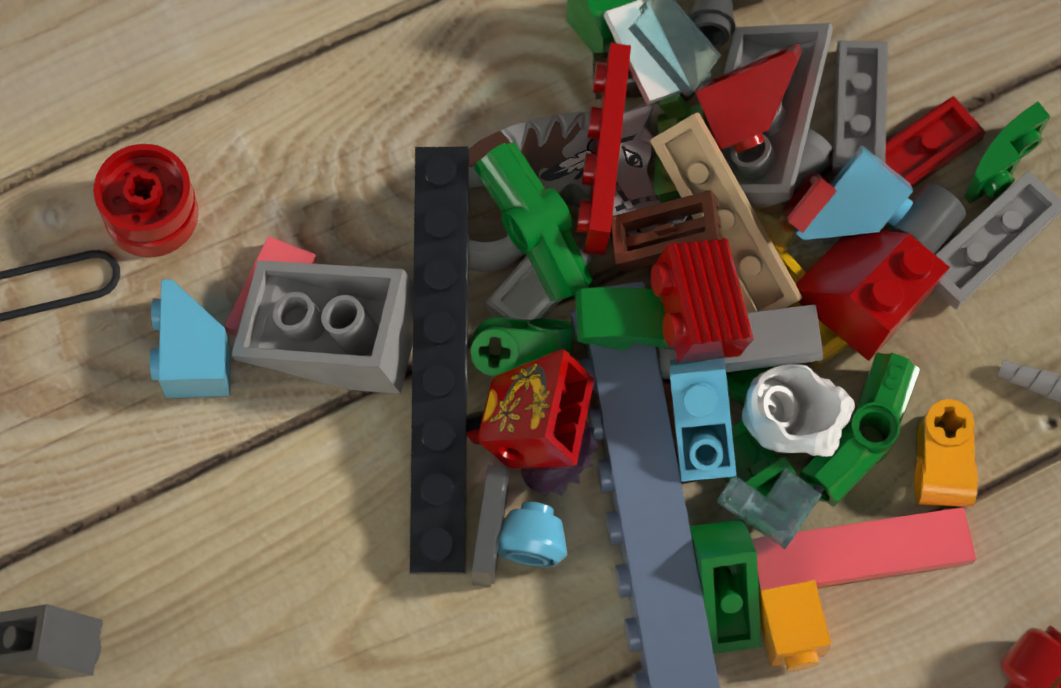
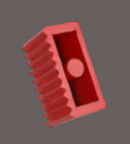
M728 239L691 241L689 243L683 241L679 244L674 242L668 244L652 266L651 285L654 294L662 296L661 300L664 303V311L667 313L663 319L664 339L668 346H674L676 361L683 363L740 357L754 338Z

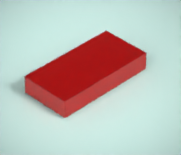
M817 172L811 173L783 208L787 221L803 233L837 190Z

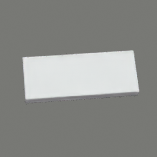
M638 0L605 12L603 16L616 43L631 46L629 69L646 104L649 105L682 93L685 90V86L643 1Z

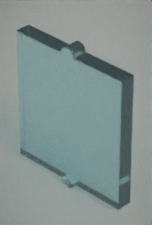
M675 0L646 1L639 7L641 14L628 29L681 92L688 97L697 89L700 83H704L711 78L709 71L721 55Z

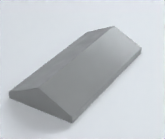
M831 23L735 28L723 75L799 43L802 50L773 123L768 131L762 133L765 141L739 153H735L733 146L720 150L755 212L792 199L833 32Z

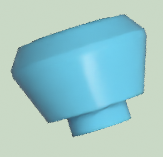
M523 502L521 509L511 510L502 523L498 554L507 560L536 567L556 566L567 556L562 520L553 516L554 509L548 505L537 502Z

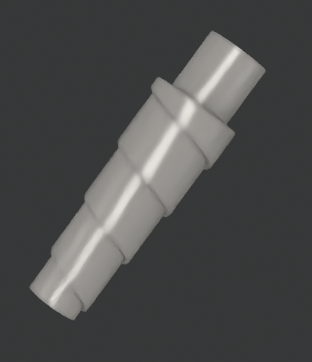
M1007 360L1002 361L997 377L1024 387L1028 391L1043 395L1047 399L1061 403V375L1024 364L1019 365Z

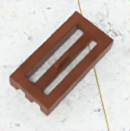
M709 190L612 216L611 228L616 265L622 272L654 265L665 247L670 243L679 244L683 241L689 243L691 241L700 242L702 240L723 239V236L719 233L721 220L716 211L719 208L718 198ZM702 212L704 217L674 225L673 223L654 227L651 231L626 237L625 232Z

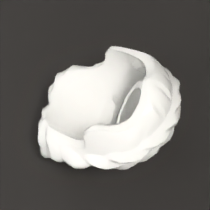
M787 364L764 371L752 380L744 402L742 421L751 435L764 448L776 451L777 453H808L812 456L827 457L833 456L835 450H837L842 434L841 430L851 421L855 404L854 399L842 387H836L830 379L820 378L816 373H813L811 368L805 365Z

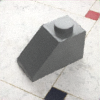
M48 604L0 612V673L60 680L93 676L95 664L101 653L100 634L103 620Z

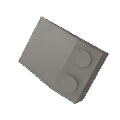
M257 260L231 356L236 361L350 390L401 394L413 345V282L404 269Z

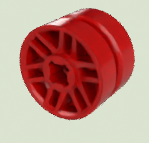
M135 144L116 151L99 168L93 186L94 199L109 236L119 248L135 256L159 257L177 250L191 237L198 222V203L188 171L177 155L158 145Z

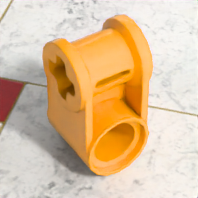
M953 399L938 401L931 406L926 416L917 426L914 495L917 505L973 507L975 504L978 488L974 445L975 423L969 408L960 401ZM939 421L945 422L946 430L955 432L951 438L945 437L943 428L935 427Z

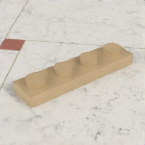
M700 113L689 116L650 139L649 141L681 198L709 190L718 198L719 208L716 211L721 220L719 233L729 241L747 313L786 308L802 299L800 291ZM703 212L691 215L693 219L704 217Z

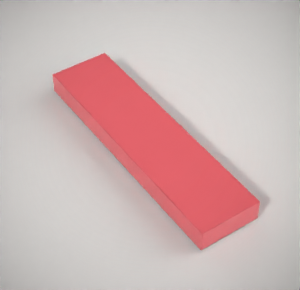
M964 507L752 539L757 551L759 593L761 590L815 580L818 588L970 565L976 560Z

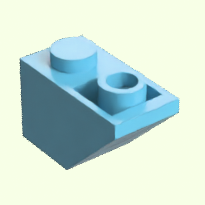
M172 279L161 280V298L152 299L151 304L153 330H160L159 348H151L150 351L151 379L159 381L166 398L230 396L231 345L225 328Z
M725 358L683 363L670 360V381L681 482L735 477L736 466Z

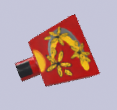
M565 349L499 374L491 381L485 409L470 413L467 416V436L473 444H481L500 462L512 469L577 466L595 378Z

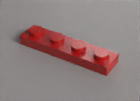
M610 43L606 62H596L592 92L602 94L600 108L591 107L587 138L596 139L595 154L586 153L582 173V184L591 186L589 201L580 200L576 232L586 233L583 253L605 255L611 233L631 53L630 45Z

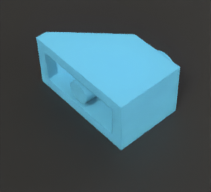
M861 145L830 183L837 190L836 193L803 233L796 228V235L803 240L876 233L887 222L895 226L913 204V201L908 198L913 192L911 184Z

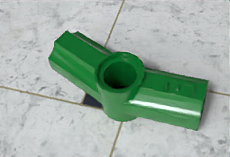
M515 142L503 143L495 147L476 162L474 170L502 211L501 218L507 235L521 253L527 254L550 302H558L575 295V292L581 288H587L594 279L569 231L572 228L573 222L568 207L553 188H544Z
M893 352L889 354L876 353L852 419L841 430L842 434L837 450H835L833 456L824 457L817 455L800 472L799 476L809 491L815 485H819L824 489L818 497L821 502H826L835 507L875 464L885 459L899 436L900 424L920 368L915 366L909 358ZM868 425L877 428L883 435L884 441L877 443L868 441L860 433L859 427Z

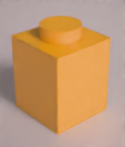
M810 580L761 590L759 593L761 633L770 667L786 665L788 672H795L819 665V657H824L832 643L816 581Z

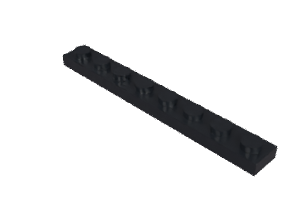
M468 146L415 147L410 504L411 575H466L470 162Z

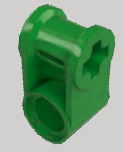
M490 317L480 322L474 330L470 349L471 360L475 367L483 374L497 376L559 350L565 349L572 356L575 326L568 321L550 318L529 320ZM491 337L501 338L502 348L499 355L490 354L489 343Z

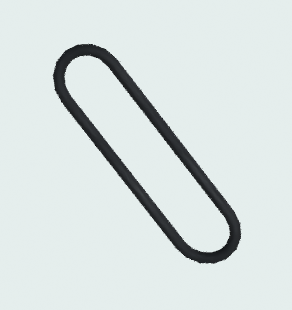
M89 250L0 271V279L89 258L104 259L111 265L113 270L111 281L102 289L0 313V321L101 298L116 288L120 279V266L117 260L109 253L101 250Z

